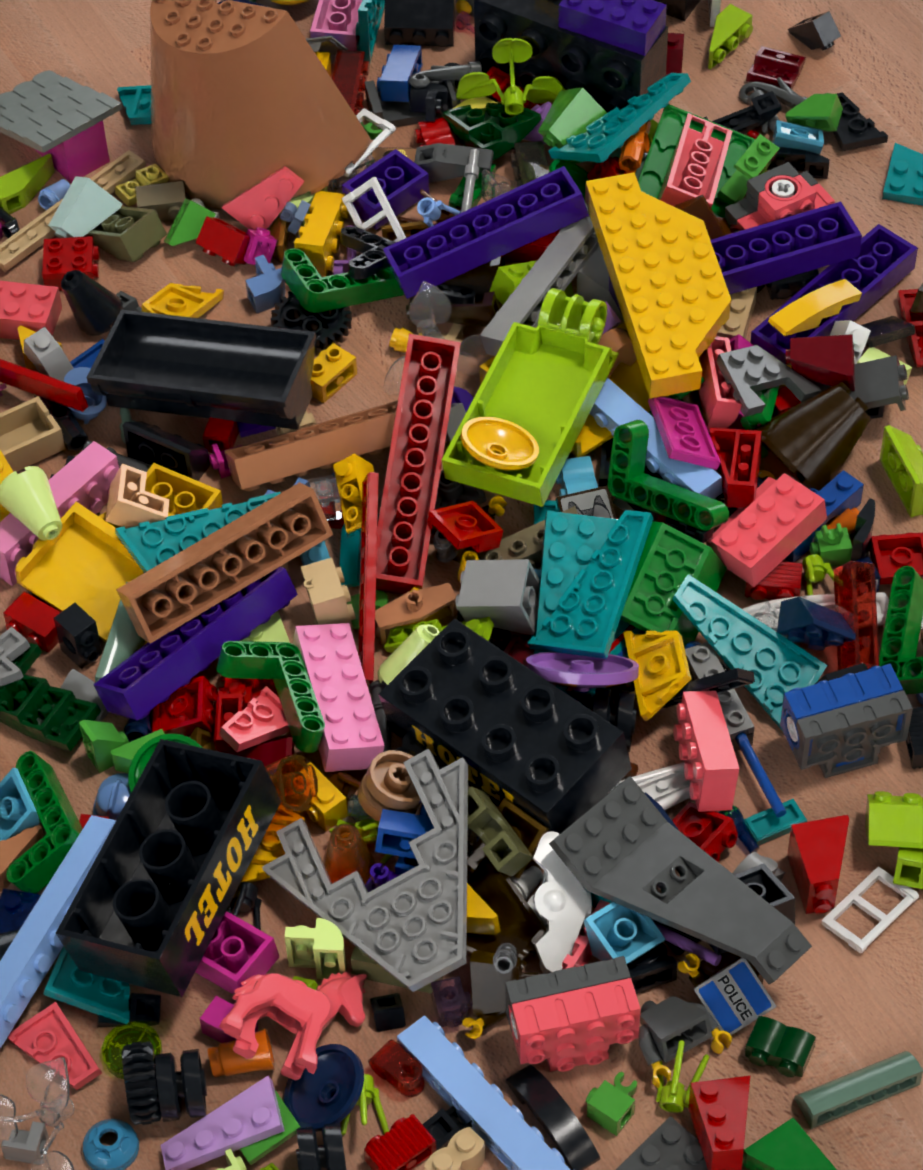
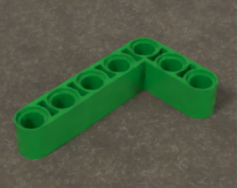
M291 248L284 252L281 276L302 307L309 312L318 313L404 295L390 266L369 278L361 280L349 277L348 272L321 277L303 251Z
M634 420L617 426L613 436L608 476V489L614 497L704 531L725 524L728 521V508L721 501L644 473L649 429L645 422Z
M903 566L894 574L878 666L891 664L906 695L923 693V657H916L923 617V579L911 566Z
M225 642L222 645L217 664L218 673L226 678L273 679L294 745L300 751L306 753L317 751L324 732L325 722L298 647L288 642Z
M28 751L19 757L16 768L47 834L9 866L6 877L10 883L25 894L34 895L49 884L83 828L53 767L35 752Z

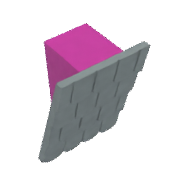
M48 70L35 75L31 81L18 84L14 87L13 91L0 94V133L34 148L42 157L50 153L54 168L72 183L75 176L84 177L110 162L103 120L122 110V103L103 92L99 93L88 86L76 83L66 76L63 78Z

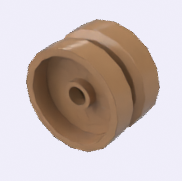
M388 750L379 753L372 760L367 773L360 782L357 794L360 805L374 820L380 822L382 809L416 814L422 801L403 763L414 756L403 751Z

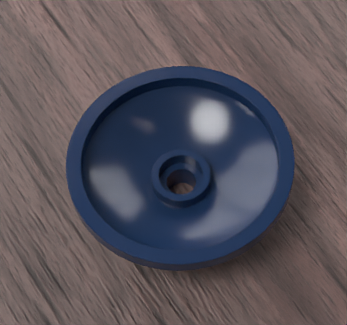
M328 1044L316 1048L318 1063L315 1073L312 1074L305 1068L299 1080L295 1081L288 1078L284 1092V1103L301 1128L312 1126L316 1132L322 1131L325 1124L341 1122L355 1107L364 1084V1069L357 1054L344 1045Z

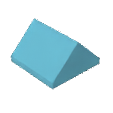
M776 120L772 143L778 147L801 149L820 155L824 144L823 130Z
M12 768L0 782V841L7 840L20 834L26 828H32L40 824L37 811L17 768Z
M615 902L608 904L584 920L592 955L601 961L624 956L626 964H629L666 940L651 918Z

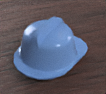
M78 367L66 374L64 382L82 388L88 407L84 412L73 408L70 409L75 418L84 420V423L88 424L90 420L96 418L107 405L106 396L95 394L91 384L87 382L86 377L91 368Z
M115 774L102 782L94 802L93 815L117 820L131 794L129 774Z

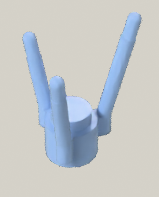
M430 197L420 200L417 206L418 213L424 218V223L428 227L434 226L433 221L440 218L442 209L454 215L461 213V211L445 205L440 200L435 202Z

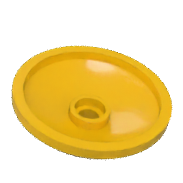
M477 417L467 421L461 431V442L467 452L477 461L491 468L516 471L531 466L537 460L539 454L537 441L527 430L511 421L496 417Z

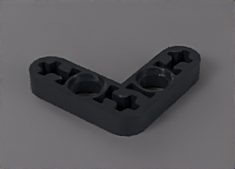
M349 226L342 228L340 243L362 253L349 261V277L360 280L366 279L389 267L383 248L396 242L358 227Z

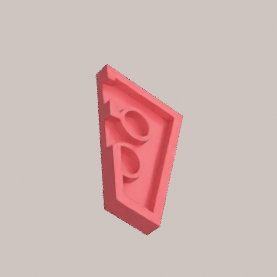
M284 166L251 189L241 193L232 201L225 203L221 208L248 229L256 230L257 227L267 229L286 206V203L291 200L302 186L304 180Z
M266 686L257 698L249 701L248 706L243 711H238L221 727L219 736L236 752H240L290 732L280 698Z
M56 1002L12 1030L7 1037L11 1043L75 1090L80 1089L102 1074Z

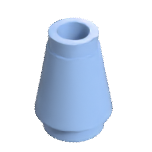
M61 179L42 189L38 196L40 206L48 210L63 199L70 187L69 182Z

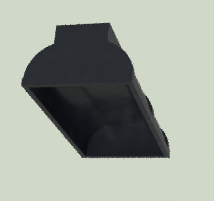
M121 309L86 378L87 382L91 384L93 392L97 395L106 396L108 406L208 419L212 417L240 423L298 430L313 395L310 380L314 365L316 333Z

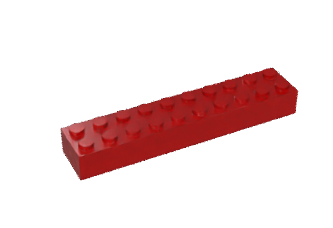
M409 333L377 525L376 590L406 594L413 587L421 589L423 587L432 523L428 520L429 511L435 510L461 342Z

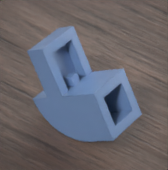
M264 255L255 257L257 276L245 280L247 297L256 314L275 307V303H281L280 297H285L286 293L285 281L281 276L282 268L275 270L273 263H268Z

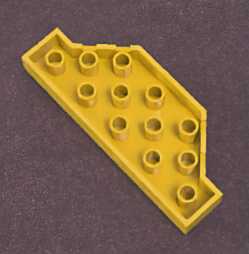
M635 172L586 181L585 203L649 398L652 399L700 389L702 368L699 357L704 350L708 349L722 325H725L728 321L731 307V297L704 221L642 192Z

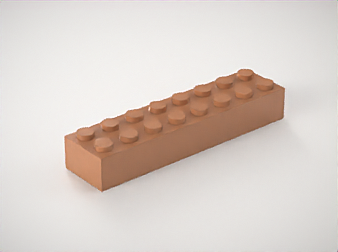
M398 400L225 450L232 481L241 490L254 491L261 488L260 484L267 482L277 484L285 481L287 476L295 474L296 477L311 473L310 470L314 468L328 469L334 467L333 464L335 462L341 461L352 454L360 457V455L370 453V455L382 453L385 451L384 448L391 446Z
M299 482L116 589L138 636L151 644L331 537L333 533L314 489Z

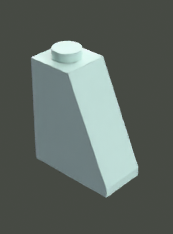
M75 176L48 226L56 231L54 234L58 238L84 237L118 211L123 204L90 178Z

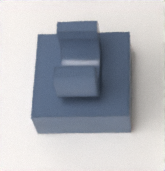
M302 200L297 208L291 202L286 203L280 218L283 221L290 222L287 229L288 232L296 235L311 204Z

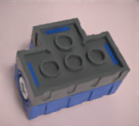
M887 664L884 666H873L868 670L855 674L848 673L833 680L819 681L815 685L804 688H794L784 693L780 726L800 769L803 770L819 765L824 777L828 778L878 764V754L881 747L906 741L913 707L891 664Z

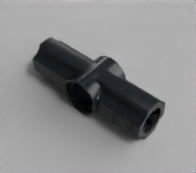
M39 396L49 410V415L53 416L62 429L64 444L68 450L77 452L83 449L88 441V436L73 416L71 409L68 406Z

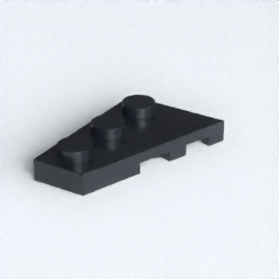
M843 92L836 93L843 110L837 131H833L842 151L887 143L888 135L884 131L880 132L870 118L866 119L859 112L860 108Z

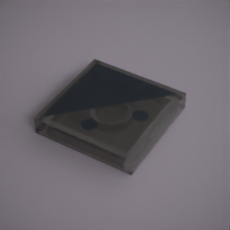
M895 316L861 325L871 330L866 342V346L870 348L916 334L913 324Z

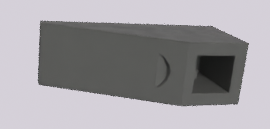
M436 143L417 147L414 163L428 172L429 183L464 176L465 166L468 165L471 149H478L480 151L478 159L479 173L491 171L494 152L489 149Z

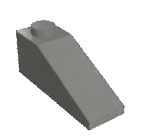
M43 327L24 340L23 352L41 374L64 381L66 374L74 369L61 346L46 327Z

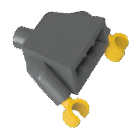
M671 996L658 1004L653 1001H647L641 1008L639 1046L648 1066L652 1065L653 1067L652 1084L656 1088L660 1087L658 1075H663L666 1077L667 1082L670 1081L671 1070L667 1066L661 1065L660 1061L663 1060L667 1063L676 1058L680 1040L685 1042L683 1053L713 1037L711 1049L716 1054L723 1052L724 1047L722 1043L729 1048L732 1042L730 1033L717 1029L719 1025L702 1004L686 1002L676 996Z

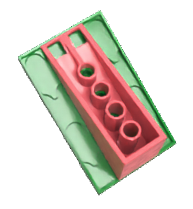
M668 104L663 109L638 178L640 190L671 206H676L703 195L715 216L724 218L725 207L729 206V204L719 198L717 194L737 170L734 168V165L755 139Z

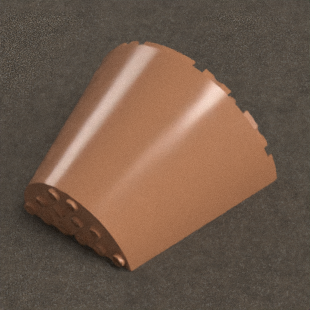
M152 0L150 7L152 149L157 165L169 177L168 183L183 181L185 194L189 196L190 200L198 198L205 206L222 209L221 207L225 203L232 201L241 193L251 189L284 166L304 180V183L292 198L310 192L312 195L327 187L331 180L346 173L344 168L351 162L355 164L364 154L371 143L369 135L288 11L232 0L223 1L221 4H217V0Z

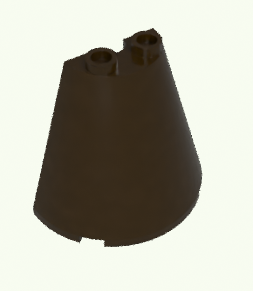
M503 255L442 283L473 289L475 291L474 304L435 305L428 301V290L409 298V305H406L408 319L487 327L497 311L503 306L496 298L495 292H490L498 267L506 266Z
M842 381L772 417L769 422L759 424L752 429L762 431L761 443L808 489L813 488L820 491L836 477L871 420L865 412L868 409L867 405L859 397L854 400L849 395L851 390Z
M482 843L467 860V883L498 915L501 932L497 935L467 933L466 955L471 956L472 951L496 953L501 944L510 943L516 948L517 956L521 958V968L523 970L528 964L524 959L529 953L532 956L537 954L534 945L543 937L547 929L509 876L497 871L482 850L486 846Z

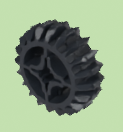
M132 1042V1044L125 1045L122 1049V1065L128 1109L134 1125H149L160 1121L162 1117L157 1087L154 1048L150 1042Z

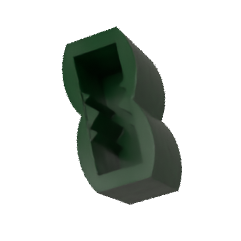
M758 1016L746 1044L745 1056L757 1066H774L784 1076L803 1077L815 1048L816 1037L802 1029L786 1026L768 1017Z

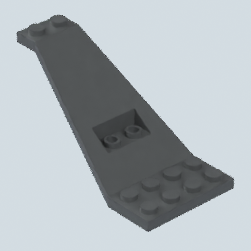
M631 776L621 782L549 843L587 891L749 960L768 984L775 982L812 947L792 921L672 826ZM675 869L679 872L680 877L676 875ZM656 886L661 889V893L656 890Z

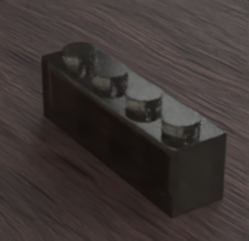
M543 141L514 143V153H510V161L513 168L514 181H516V188L549 173Z

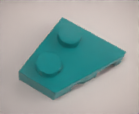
M151 85L118 87V94L131 125L151 124Z

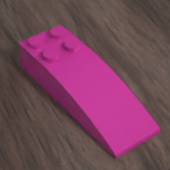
M226 911L195 972L234 995V990L242 987L241 982L254 975H265L280 956L273 937Z

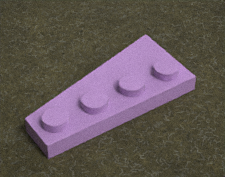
M269 1075L161 1144L165 1170H188L225 1155V1151L230 1148L233 1152L284 1132L273 1081Z

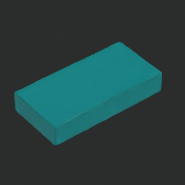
M794 799L782 803L786 810V814L782 817H776L773 809L769 808L743 819V826L756 847L790 833L791 825L807 822L806 817Z

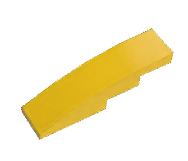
M846 279L823 286L790 303L769 317L768 322L784 336L819 327L823 318L839 314L842 306L858 302L862 292Z

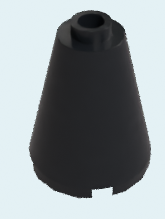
M72 270L64 275L61 287L78 327L90 336L108 332L111 329L110 325L116 320L120 310H123V303L119 297L80 270Z

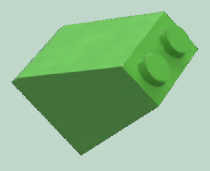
M583 87L561 90L538 132L543 136V141L548 146L560 149L568 144L567 138L572 135L577 136L587 131L586 126L604 116L607 112ZM566 160L574 164L581 163L580 161L576 160Z

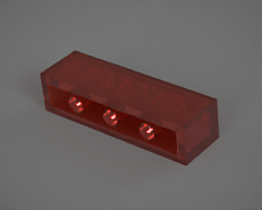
M337 50L332 80L354 114L357 115L361 111L359 107H363L364 93L362 91H365V82L367 81L365 75H369V61H365V51Z
M849 561L833 570L835 611L842 614L856 634L855 640L845 642L842 646H837L838 670L861 663L866 664L867 668L870 669L873 666H879L875 566L872 563Z

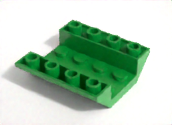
M652 521L620 619L644 632L678 631L682 636L685 647L687 643L695 641L699 631L672 600L673 596L688 574L717 592L727 567L711 547L665 523Z

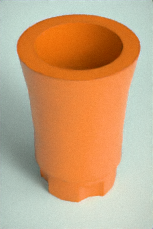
M265 1028L255 1033V1038L259 1045L256 1054L250 1059H246L233 1051L236 1040L221 1043L218 1047L208 1048V1057L213 1076L226 1075L227 1077L253 1071L275 1070L274 1057L267 1029Z

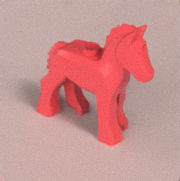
M339 972L336 974L332 973L328 979L324 978L316 990L307 987L300 980H293L278 973L254 975L241 982L242 987L234 990L235 994L232 998L236 1001L233 1009L221 1021L219 1027L225 1034L236 1038L233 1051L246 1059L253 1058L257 1052L259 1044L255 1038V1027L257 1021L261 1018L268 1016L290 1032L296 1034L282 1066L281 1075L295 1081L299 1080L305 1068L308 1072L315 1073L318 1063L316 1043L321 1032L332 1022L337 1012L352 1026L359 1027L364 1022L365 1013L362 1002L363 994L366 991L362 986L367 975H351L349 972L342 974Z

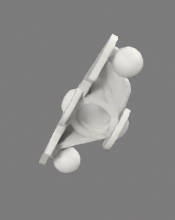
M554 831L545 833L539 840L533 860L544 870L542 885L539 886L535 894L527 902L547 929L544 936L534 945L540 959V969L546 974L562 970V962L567 954H572L580 929L585 928L584 920L592 912L591 892L581 885L549 845L559 835L558 832Z

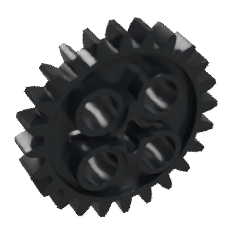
M288 291V298L281 296V303H275V310L271 311V327L315 332L314 353H316L317 348L326 350V346H330L335 341L342 343L343 336H348V329L352 328L350 306L318 313L309 312L302 307L291 291Z

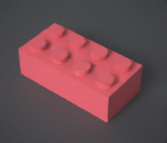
M0 281V338L20 340L17 329L20 325L35 332L46 327L53 336L62 310L59 288Z
M784 473L711 540L712 549L728 570L755 587L827 520L825 499Z
M717 691L683 692L682 702L677 704L678 724H674L673 735L674 740L679 741V758L681 761L684 760L685 779L690 781V798L695 800L698 812L732 810L739 765Z

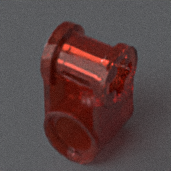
M390 1039L368 1060L372 1070L379 1077L389 1082L402 1095L415 1097L424 1090L425 1082L422 1076L421 1064L410 1056L396 1041Z

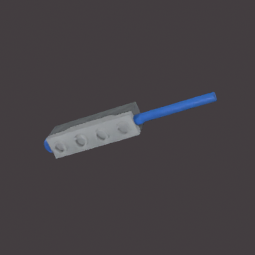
M691 641L685 645L691 681L725 672L712 646L708 642L701 644L698 641ZM735 689L717 693L734 751H742L776 817L784 816L786 810L752 748L755 726Z

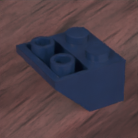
M801 597L781 601L777 633L787 636L789 641L802 642L807 644L812 650L822 651L825 650V647L842 646L845 642L855 640L856 634L841 613Z

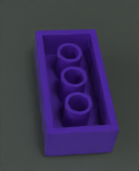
M562 0L559 4L558 27L645 56L666 27L667 5L654 0Z

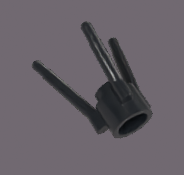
M240 882L226 911L238 917L239 912L247 913L253 909L254 927L261 930L260 907L262 900L257 898L258 888L252 883Z

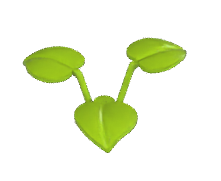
M504 38L493 46L492 57L500 64L509 62L511 86L503 94L496 79H490L488 74L483 72L468 73L459 81L456 98L461 100L485 97L497 91L501 98V104L505 106V112L509 115H518L523 112V103H526V99L533 103L543 104L548 101L553 103L558 93L565 89L556 78L540 76L532 81V85L527 84L524 92H522L519 87L515 86L514 62L521 63L531 58L532 46L522 39Z

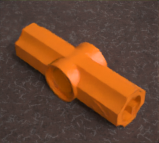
M651 121L643 124L636 134L631 135L624 142L618 162L621 170L627 173H636V170L641 166L643 154L648 153L649 150L648 135Z

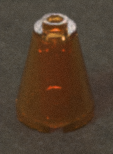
M288 755L265 766L281 798L279 810L303 812L313 805L310 804L312 797L317 796L318 779L312 764L307 765L303 760L306 758L302 755Z
M341 824L332 830L322 859L332 884L355 871L360 874L364 884H366L371 877L370 869L376 864V861L360 832L355 826L350 824Z

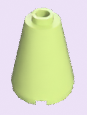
M36 466L24 467L26 471L20 474L14 471L0 484V504L39 539H55L60 534L63 525L47 475L41 468Z
M430 624L418 626L381 664L377 672L380 683L384 681L388 685L440 633L438 628Z

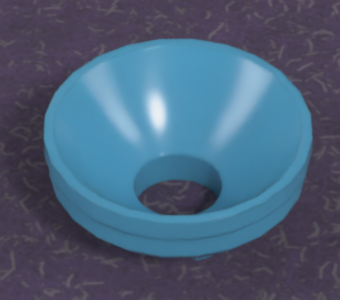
M105 1119L96 1123L88 1130L83 1141L85 1160L94 1170H125L135 1161L139 1152V1140L136 1132L127 1122L119 1119ZM107 1132H113L117 1134L118 1139L113 1145L105 1146L100 1143L101 1136Z

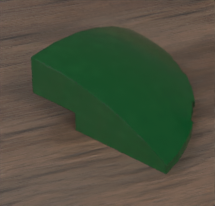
M487 103L486 108L472 109L471 105H466L443 112V117L448 121L450 128L460 142L466 147L492 150L494 152L492 161L521 142L542 119L539 113L525 107L522 113L509 115L505 112V106L501 103Z

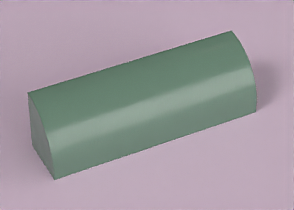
M121 599L95 675V682L99 681L145 644V640L138 636Z
M904 1051L797 1094L794 1099L809 1127L813 1129L920 1085L923 1069L910 1052Z

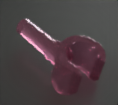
M461 11L457 16L456 28L459 30L466 28L475 34L474 26L469 23L471 20L470 15L467 12Z

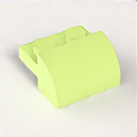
M317 918L316 928H309L304 925L285 928L284 938L289 967L316 968L317 979H328L332 973L336 974L339 972L342 974L347 972L344 940L341 931L335 924L326 919Z

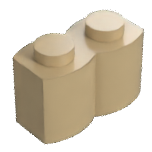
M470 1127L464 1128L450 1139L447 1147L435 1151L427 1159L424 1170H478L485 1160V1141Z

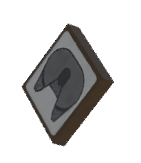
M608 485L556 497L559 512L575 506L579 515L616 519Z

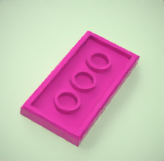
M664 396L649 398L648 404L668 457L717 470L721 461L698 405Z

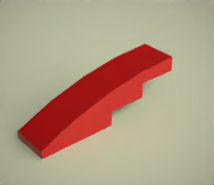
M918 289L898 290L897 298L910 352L916 368L923 367V312H910Z

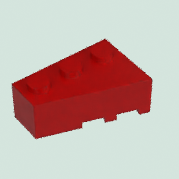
M709 427L710 437L721 461L718 469L715 471L722 477V492L727 507L747 508L755 501L761 459L762 431Z
M750 1076L692 1082L690 1084L688 1109L708 1170H742Z

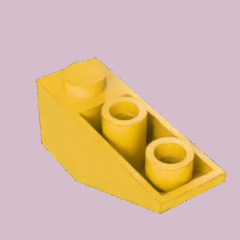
M352 454L333 464L346 533L348 534L361 528L362 482L369 472H374L373 464L356 454Z

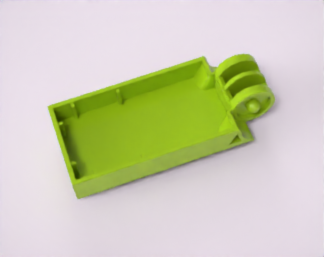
M552 288L548 291L542 303L537 328L513 322L442 458L445 479L540 507L544 506L619 355L618 352L612 351L609 347L598 345L606 323V302L597 299L586 302L581 295L575 294L572 297H568L565 291ZM477 417H496L511 421L527 430L535 438L539 446L537 460L531 466L516 471L499 470L486 466L473 458L463 446L460 435L464 424Z

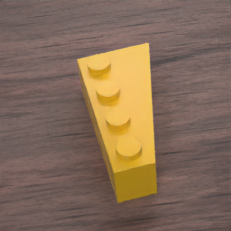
M316 192L309 208V214H306L304 218V227H300V238H296L294 241V248L303 251L321 277L327 276L328 272L333 270V255L338 253L339 250L338 238L341 235V229L344 228V219H348L349 212L342 201L345 194Z

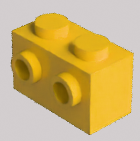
M335 343L331 344L326 350H322L318 357L314 359L310 380L312 396L325 403L357 375L356 357Z
M311 762L288 777L290 788L288 793L291 799L296 804H299L307 812L310 819L317 823L325 832L337 825L339 819L343 820L348 817L346 797Z

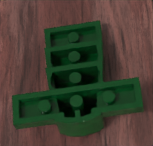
M29 643L31 647L12 661L21 670L24 677L0 687V722L26 736L70 752L82 737L79 722L82 720L94 721L100 714L101 709L96 703L77 699L70 690L50 686L45 678L25 675L42 653L37 644Z

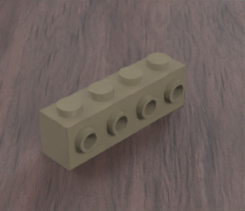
M575 506L563 511V513L579 514ZM545 520L501 539L499 548L479 552L480 559H529L534 569L541 568Z

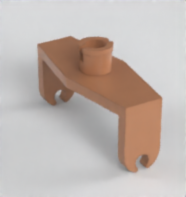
M450 583L412 590V592L408 591L406 594L375 610V636L377 639L379 638V644L386 643L385 629L422 621L445 607L451 610L452 617L457 616L456 594Z

